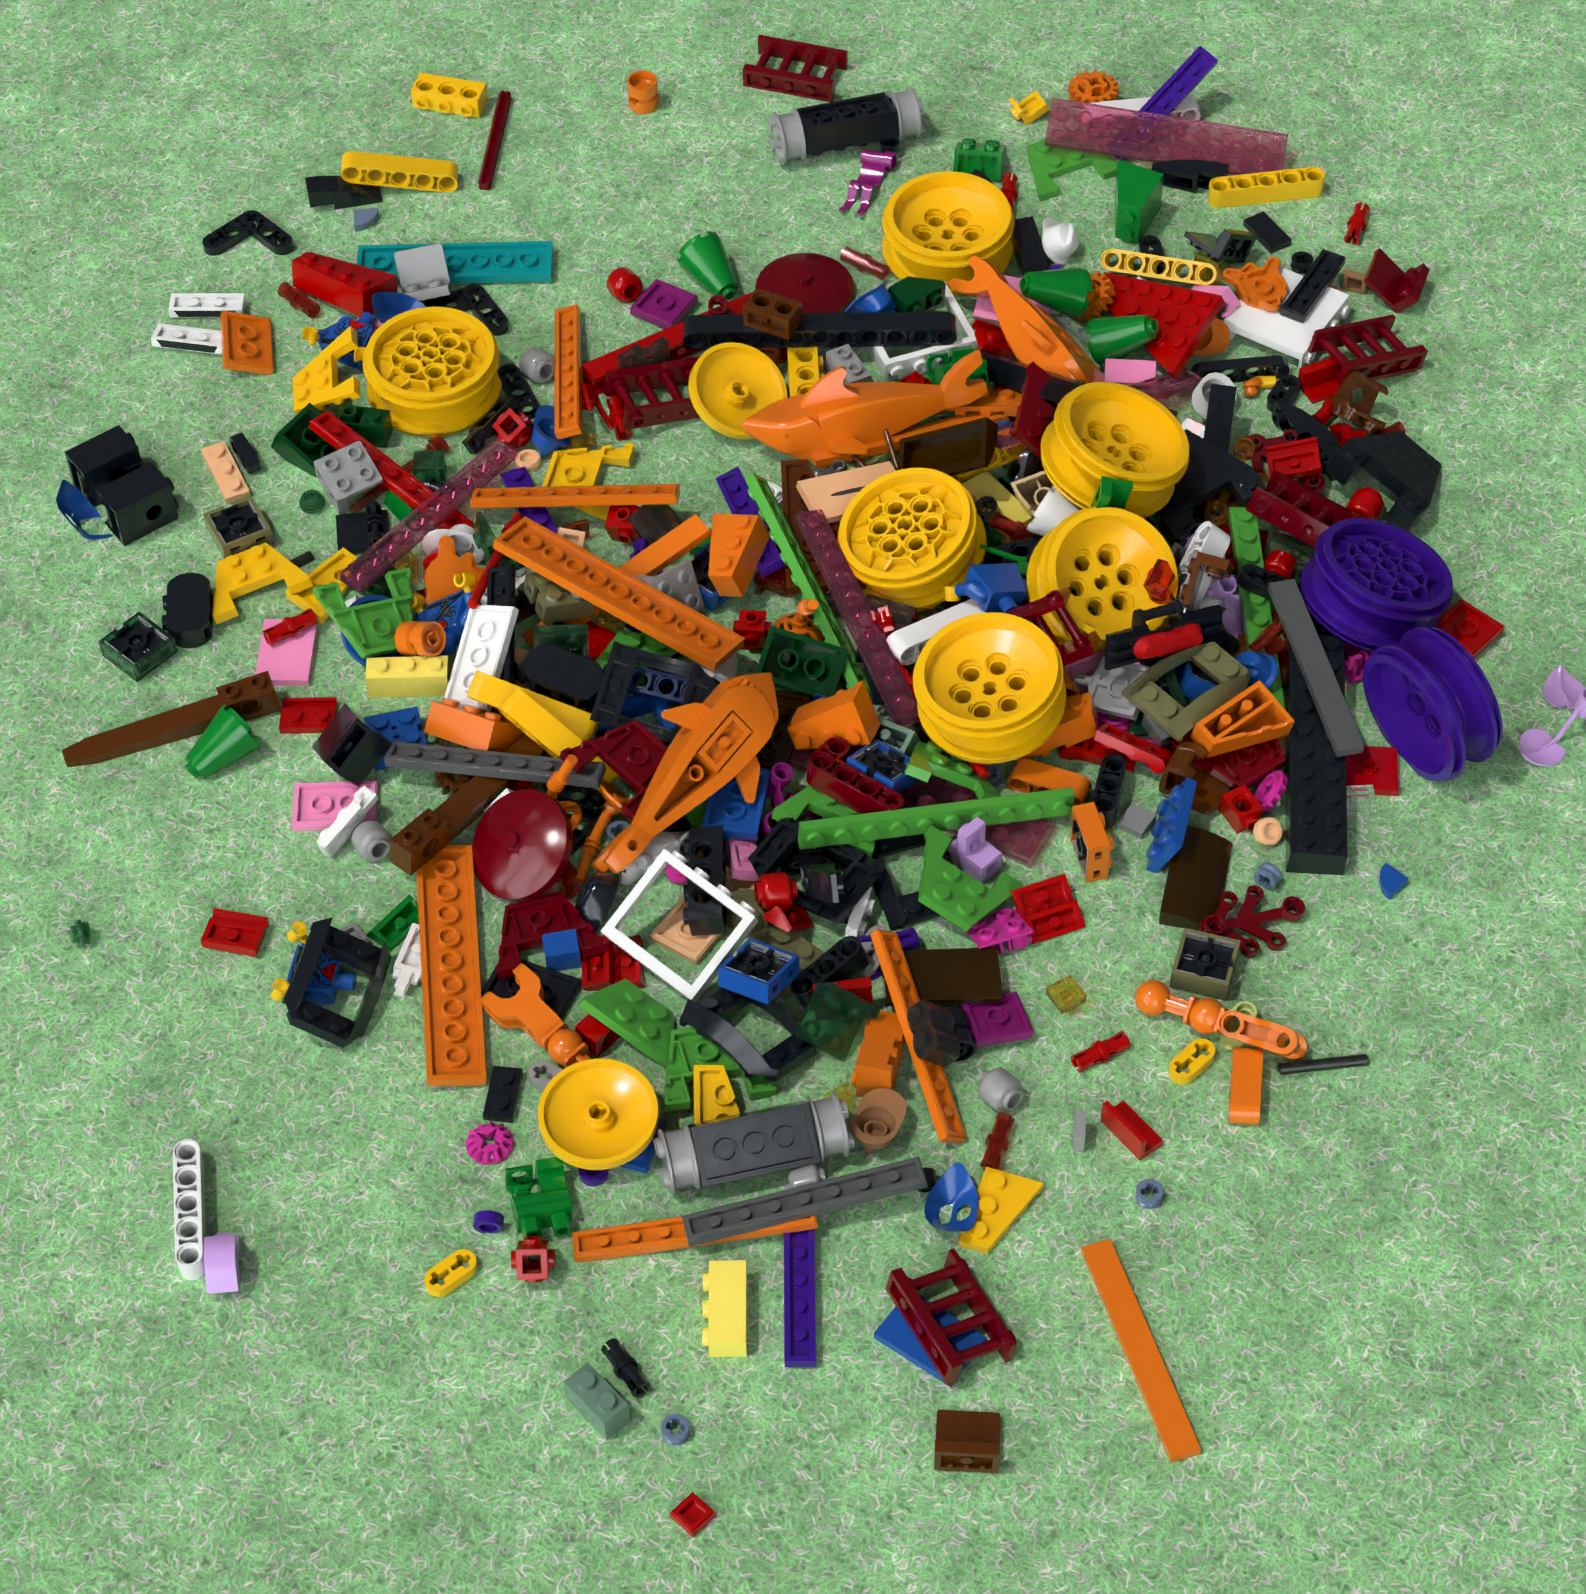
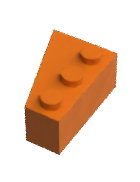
M713 514L708 576L720 596L744 597L770 537L759 515Z
M1259 680L1197 722L1190 738L1194 743L1208 750L1206 757L1209 758L1287 736L1295 721Z
M860 681L856 683L855 687L848 690L841 689L831 697L826 699L822 697L798 707L787 729L796 750L819 748L831 737H841L847 740L850 746L871 744L880 726V722L865 683Z
M1091 692L1066 696V707L1063 717L1053 734L1039 748L1021 758L1031 759L1038 755L1044 758L1050 755V750L1065 745L1067 748L1094 737L1098 730V714Z
M444 698L443 702L431 701L424 733L471 749L494 752L506 751L521 737L525 736V733L508 719L502 718V715L493 712L484 713L480 711L481 708L472 705H464L463 707L459 705L460 701L451 698Z
M874 1009L871 1020L866 1021L864 1029L865 1039L863 1044H860L856 1068L853 1070L851 1085L856 1086L857 1097L863 1098L866 1093L873 1089L888 1088L894 1090L906 1044L897 1013Z

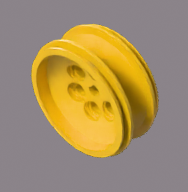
M943 171L913 178L901 185L893 193L883 211L882 228L884 236L882 240V254L885 263L900 281L908 276L942 280L946 284L953 278L970 281L975 274L968 260L973 255L995 266L1003 274L1013 256L1011 236L1014 231L1015 219L1012 207L1005 195L995 185L972 174ZM949 287L953 296L963 295Z
M423 307L398 314L383 323L373 333L363 354L362 365L367 381V396L370 406L376 409L390 410L392 427L406 434L437 437L466 430L475 425L494 406L501 394L502 382L497 373L500 367L499 349L496 339L479 319L461 310L447 307Z
M1112 382L1087 383L1065 395L1056 408L1054 420L1044 431L1040 445L1041 461L1046 475L1056 489L1072 503L1082 509L1089 508L1101 476L1133 482V488L1124 510L1132 512L1143 519L1166 506L1173 495L1175 484L1183 477L1189 464L1188 438L1177 418L1164 405L1151 396L1135 388Z
M907 468L890 472L875 479L854 496L841 518L837 542L840 557L847 570L859 581L866 584V589L858 590L865 599L879 607L888 605L893 612L917 613L934 609L939 603L944 602L945 586L964 583L970 565L983 563L986 551L985 548L981 549L980 545L987 546V536L971 494L959 481L934 469Z
M1095 506L1071 514L1043 536L1030 557L1026 585L1029 603L1045 597L1053 590L1061 591L1069 586L1073 587L1077 596L1071 593L1065 607L1081 633L1090 634L1094 631L1097 632L1101 639L1098 651L1105 648L1107 634L1132 628L1131 623L1134 610L1151 609L1169 604L1171 600L1176 599L1178 593V574L1175 559L1169 545L1159 531L1148 521L1121 508L1110 506L1096 508ZM1099 556L1105 560L1106 566L1101 564ZM1075 562L1081 565L1082 571L1076 568ZM1118 576L1124 580L1125 585L1118 581ZM1112 600L1117 602L1119 610L1114 608ZM1088 606L1094 609L1095 616L1089 612ZM1055 610L1042 615L1058 642L1063 644L1072 640ZM1169 615L1148 620L1146 624L1151 631L1160 630L1163 627L1164 618H1167Z
M995 612L978 613L949 623L935 633L926 643L914 667L913 688L917 700L918 715L923 729L937 746L948 754L964 761L979 764H997L1028 755L1039 748L1053 734L1063 717L1066 707L1063 663L1056 645L1039 627L1015 615Z

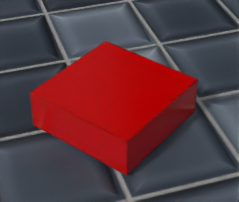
M693 1492L670 1512V1518L691 1537H694L716 1516L715 1511Z

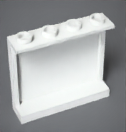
M1280 267L1279 273L1287 283V293L1280 308L1303 278L1302 275ZM1328 287L1303 323L1281 316L1280 309L1275 312H1268L1246 305L1240 299V306L1236 307L1223 322L1229 328L1230 341L1235 334H1238L1299 360V370V368L1304 367L1306 364L1310 365L1315 358L1316 352L1310 353L1308 351L1315 330L1339 326V321L1341 319L1345 320L1348 317L1351 308L1348 306L1350 295Z

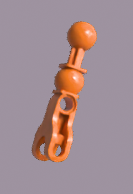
M523 963L512 970L515 974L516 983L520 986L515 996L500 998L492 992H487L480 998L484 1011L498 1026L506 1029L520 1028L524 1030L548 1052L554 1062L565 1065L566 1068L577 1062L590 1059L588 1045L578 1032L567 1029L566 1024L544 1003L545 995L540 978Z
M1153 979L1144 981L1135 991L1134 1000L1136 1007L1146 1016H1157L1166 1011L1183 1017L1182 1023L1192 1026L1200 1034H1224L1236 1041L1291 1060H1300L1308 1051V1041L1303 1035L1288 1027L1229 1010L1213 998L1205 997L1200 999L1191 995L1188 1001L1170 995V991L1165 983ZM1233 1018H1238L1240 1020V1027L1236 1032L1231 1033L1228 1029V1024ZM1290 1038L1289 1045L1285 1047V1042Z

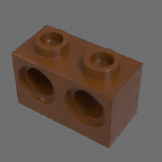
M759 288L754 290L743 306L744 326L787 340L791 338L802 322V302Z

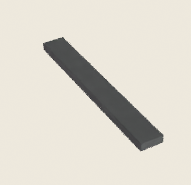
M1295 579L1269 583V594L1336 757L1363 753L1364 744Z
M392 741L384 758L385 766L541 783H547L552 774L558 771L564 762L560 758L397 741ZM591 761L578 774L572 769L568 775L566 785L599 788L606 771L605 763Z
M915 1157L684 1215L682 1219L689 1247L926 1188L927 1180L920 1157Z

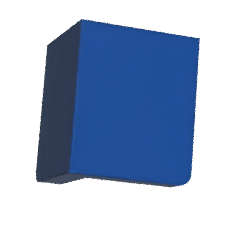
M576 929L542 935L546 968L562 971L581 967Z

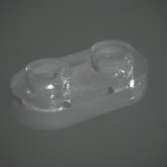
M1058 313L1053 317L1084 351L1088 349L1087 342L1091 340L1090 333L1086 334V328L1081 327L1065 314Z

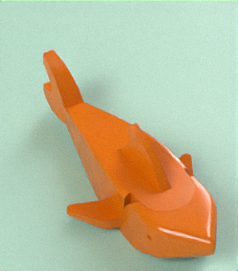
M973 255L968 260L974 270L975 275L973 279L966 281L953 278L947 284V286L963 295L990 297L1003 334L1019 362L1027 365L1034 362L1043 370L1086 384L1104 382L1099 368L1068 332L1046 312L1010 285L1005 276L995 266ZM1008 387L1015 392L1021 393L1019 390Z
M978 349L956 362L945 374L940 385L902 382H856L844 384L843 380L847 372L845 367L838 366L819 379L807 393L778 400L765 406L746 418L742 423L744 432L752 438L781 453H786L799 459L810 460L811 454L827 451L835 454H868L870 449L865 444L885 439L884 429H888L891 436L946 408H956L970 404L987 393V386L983 378L966 380L983 363L981 352Z
M772 673L745 674L728 678L721 682L702 704L690 703L661 712L663 719L682 726V728L666 750L631 825L617 835L591 864L598 873H604L608 869L613 873H618L626 868L644 851L653 837L705 801L734 777L747 804L754 803L760 774V765L756 754L771 737L779 718Z

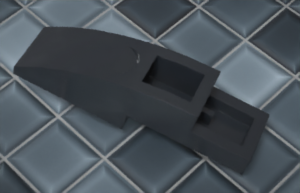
M1276 400L1274 412L1272 413L1274 425L1280 427L1283 432L1295 430L1299 440L1317 436L1323 471L1321 474H1326L1330 481H1334L1335 479L1324 469L1338 449L1339 441L1321 422L1304 410L1283 400ZM1291 436L1287 440L1292 441L1295 437Z
M821 852L810 853V859L799 860L803 891L812 898L830 903H839L838 894H843L844 889L841 870L836 871L835 863H828V860H822Z

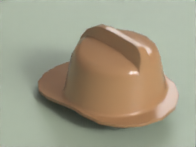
M888 1088L873 1089L861 1099L851 1119L850 1128L857 1141L865 1147L866 1153L870 1154L872 1150L884 1149L893 1142L906 1115L907 1106L905 1099L900 1093Z

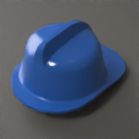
M884 281L877 288L857 298L846 308L844 313L893 312L896 309V303L886 288L888 281Z
M543 405L537 409L531 434V440L540 449V456L542 457L547 453L553 454L556 450H562L563 447L569 446L571 442V437L557 440L555 435V407L550 405Z
M1244 651L1235 658L1251 674L1247 688L1259 680L1267 689L1274 683L1278 674V665L1271 655Z

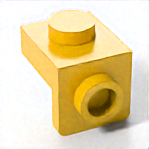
M1036 90L1018 104L1013 97L1008 99L1013 106L1009 109L1017 121L1022 119L1026 125L1031 124L1050 110Z

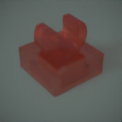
M1274 620L1248 647L1257 653L1264 648L1265 652L1273 657L1286 644L1281 637L1276 636L1283 627Z

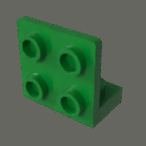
M962 139V142H957L955 147L953 172L971 174L976 168L991 181H1000L1005 145H1000V141L986 140L985 144L976 143L975 139Z

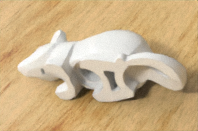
M666 831L660 832L653 837L644 851L622 870L621 884L629 885L636 881L640 875L646 873L663 849L669 853L675 850L682 855L679 848L681 845H684V840L689 839V831L685 834H674Z

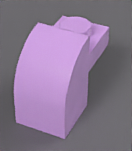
M977 816L970 823H965L959 829L958 837L949 846L958 866L968 875L984 884L1001 870L1002 852L985 841L986 822Z
M223 1232L204 1238V1269L207 1294L239 1291L241 1283L238 1258L241 1249L240 1235Z

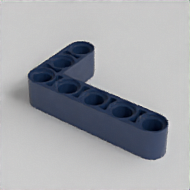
M604 665V667H603V669H602V670H603V674H604L606 665ZM635 666L627 693L681 706L689 679ZM643 676L648 677L647 685L637 688V680ZM673 683V691L670 694H663L662 689L664 685Z

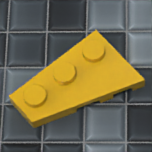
M343 547L307 574L312 581L313 587L293 595L290 594L289 590H286V598L303 611L311 608L318 622L323 624L329 614L313 595L312 590L315 586L338 582L343 596L361 570L362 562Z
M694 1065V1123L740 1114L724 1065Z
M986 1167L977 1190L978 1211L975 1224L969 1231L961 1233L959 1246L988 1254L1009 1230L1010 1225L1025 1211L1032 1199L1042 1191L1044 1183Z

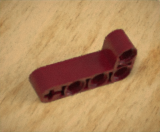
M831 737L827 739L809 757L806 775L807 783L858 814L903 809L904 799L902 795L846 763L850 744L844 738Z

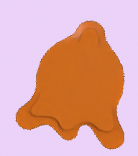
M1270 257L1263 267H1257L1254 263L1248 262L1241 269L1226 268L1222 272V279L1236 289L1241 301L1254 308L1263 309L1268 312L1278 311L1287 293V283L1279 273L1281 260L1277 257Z
M442 536L439 539L438 555L424 572L423 579L426 588L425 607L464 589L454 584L455 574H462L463 572L473 574L475 576V584L472 590L474 591L485 568H481L476 564L474 555L471 552H466L462 557L457 556L454 540L450 536Z

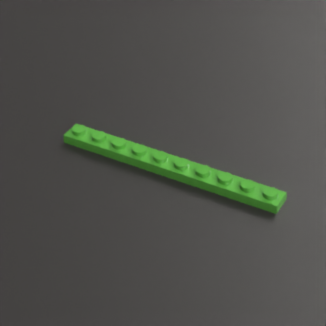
M752 473L745 478L749 486L748 493L757 502L760 508L758 513L762 520L768 524L771 530L769 535L781 550L780 557L792 572V581L800 588L803 594L802 600L815 599L818 601V608L813 612V623L818 630L822 631L825 637L824 642L848 649L841 672L848 683L846 684L847 690L855 687L856 683L864 681L870 699H872L867 678L859 662H855L856 656L767 480Z
M1229 507L1228 510L1236 576L1245 564H1254L1264 568L1257 516L1246 511L1247 507ZM1238 585L1247 651L1271 655L1277 661L1278 674L1268 690L1285 709L1270 602L1268 599L1249 592Z
M1072 787L904 808L894 811L888 810L799 822L797 842L801 850L925 834L930 825L940 831L957 830L965 823H970L977 816L986 822V826L1072 815L1075 794Z

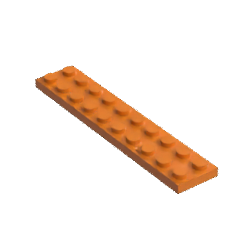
M526 516L494 539L493 548L713 672L744 645L745 638Z
M447 845L416 871L426 1086H486L472 845Z

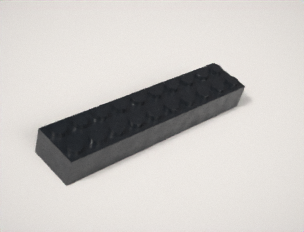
M1318 635L1345 699L1344 640L1337 636ZM1288 640L1286 646L1285 709L1294 719L1295 723L1289 735L1285 736V774H1287L1286 778L1288 779L1287 790L1285 791L1286 872L1343 875L1348 857L1346 756L1336 757Z

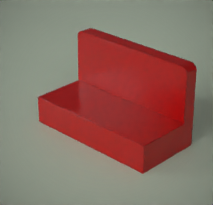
M1330 357L1299 368L1300 389L1312 404L1331 398L1340 387L1336 380L1341 367Z
M1124 1100L1115 1107L1109 1101L1102 1104L1101 1122L1139 1161L1163 1145V1139Z

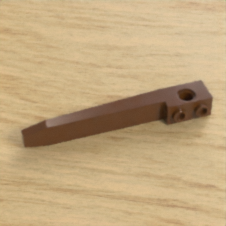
M265 671L216 687L218 695L87 737L62 750L67 767L97 764L202 734L219 709L225 704L228 709L231 707L239 714L244 721L281 711L269 672Z
M527 735L521 737L504 751V753L543 757L547 753ZM474 776L435 810L432 811L430 808H427L390 839L389 861L409 876L413 875L483 814L484 809L506 788L510 789L519 780Z

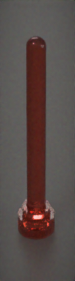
M436 434L428 440L426 449L403 465L402 468L411 473L432 456L434 458L438 455L441 457L449 451L446 440L441 435ZM382 484L375 486L350 506V511L352 513L360 512L369 501L377 499L389 489Z

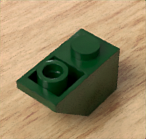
M908 276L888 287V291L896 303L895 312H925L932 307L940 305L945 299L946 283L942 280Z
M346 404L340 405L336 415L337 418L375 447L387 448L393 432L390 410Z

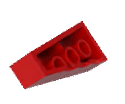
M305 252L292 260L293 287L359 317L364 312H368L371 315L374 314L372 295L374 293L398 292L397 275L313 252Z

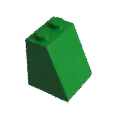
M1118 160L1114 197L1116 238L1138 245L1139 240L1143 237L1161 209L1164 174Z

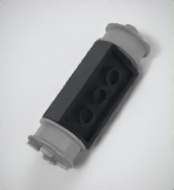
M908 86L905 91L894 93L892 90H888L886 94L881 92L798 109L794 108L791 109L790 113L782 115L773 112L771 116L767 117L768 127L772 131L773 137L769 139L772 152H775L777 162L784 165L786 160L799 158L801 161H804L806 154L820 155L831 150L842 151L846 147L866 146L877 141L888 142L892 138L899 140V142L902 138L914 136L917 139L922 134H925V127L920 114L923 113V103L921 98L917 99L915 89Z
M832 1092L830 1098L812 1101L808 1097L806 1101L793 1102L689 1125L685 1123L682 1129L663 1133L662 1129H658V1137L653 1138V1146L656 1156L662 1159L663 1167L658 1168L661 1184L665 1188H669L670 1194L673 1195L675 1194V1189L695 1186L696 1189H700V1186L706 1187L813 1163H823L825 1157L843 1154L845 1158L849 1157V1149L854 1148L855 1145L851 1130L847 1131L845 1119L849 1118L845 1100L841 1101L836 1092Z

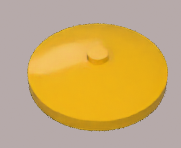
M721 343L709 348L695 362L689 375V395L697 414L713 430L734 439H754L744 432L742 427L743 421L765 406L787 398L784 378L775 363L758 349L742 343Z
M589 1059L566 1067L547 1084L538 1105L540 1133L550 1151L565 1163L587 1170L611 1169L636 1158L653 1139L659 1120L657 1097L650 1082L632 1066L612 1059Z

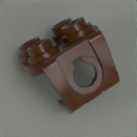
M1359 371L1351 372L1332 396L1333 410L1331 412L1352 422L1356 427L1375 435L1376 431L1385 428L1386 423L1369 416L1378 393L1388 395V389ZM1360 387L1363 389L1364 396L1361 401L1355 402L1353 406L1350 404L1352 401L1351 393L1355 388Z
M1181 741L1164 769L1159 783V792L1169 797L1173 787L1180 785L1189 777L1197 781L1191 810L1206 815L1217 811L1220 807L1221 795L1228 792L1230 786L1193 763L1195 757L1205 759L1208 750L1196 743Z

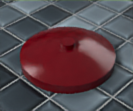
M795 253L780 257L769 263L760 272L756 280V288L802 302V313H844L851 304L854 294L853 279L849 271L838 261L815 253Z
M530 789L508 793L492 804L481 818L472 842L473 869L481 885L491 894L513 902L534 899L549 890L564 872L571 855L573 832L567 812L556 799L540 791Z

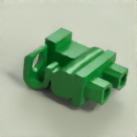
M969 345L949 349L950 363L948 353L927 356L926 368L928 379L933 384L940 385L951 367L964 356L974 352V348ZM942 358L944 364L936 366L935 370H933V360ZM982 359L983 363L966 380L983 378L986 385H988L987 361Z
M558 1157L535 1160V1180L538 1189L536 1193L530 1192L533 1186L532 1164L505 1168V1187L507 1192L512 1195L511 1208L516 1222L517 1233L522 1232L524 1237H542V1229L552 1227L554 1236H568L570 1234V1223L572 1222V1204L566 1184L563 1161ZM516 1172H526L523 1176L512 1177Z

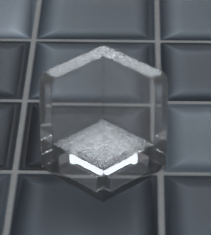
M1373 785L1346 786L1347 827H1375L1378 809Z

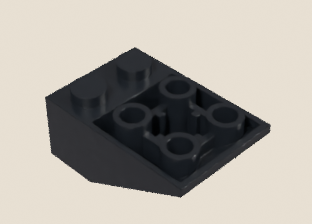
M344 703L312 747L321 759L338 775L360 787L391 746L392 742Z

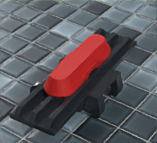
M1177 598L1171 600L1166 605L1147 610H1134L1132 614V628L1106 635L1105 669L1108 671L1137 662L1149 667L1180 650L1219 640L1221 606L1218 604L1183 613V604ZM1169 615L1163 620V629L1151 631L1146 624L1148 620Z

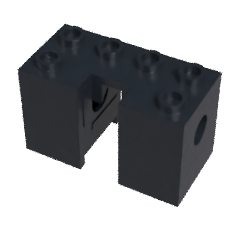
M119 425L65 451L73 486L89 500L94 508L101 504L105 506L108 516L105 524L123 546L178 519L176 509L179 506L172 493L175 490L169 477L164 478L151 462L148 464L143 462L133 436L129 432L125 433Z

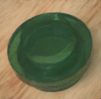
M317 490L305 491L299 501L301 510L308 514L320 512L326 504L324 496Z
M76 919L74 925L70 926L71 942H77L78 948H83L84 944H90L91 939L88 921L81 922L80 919Z

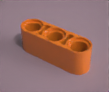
M1020 758L1016 761L1007 780V787L1011 791H1021L1022 794L1072 787L1075 794L1073 806L1084 804L1092 787L1090 780L1081 774L1028 758Z
M1233 1047L1228 1122L1259 1125L1263 1049Z

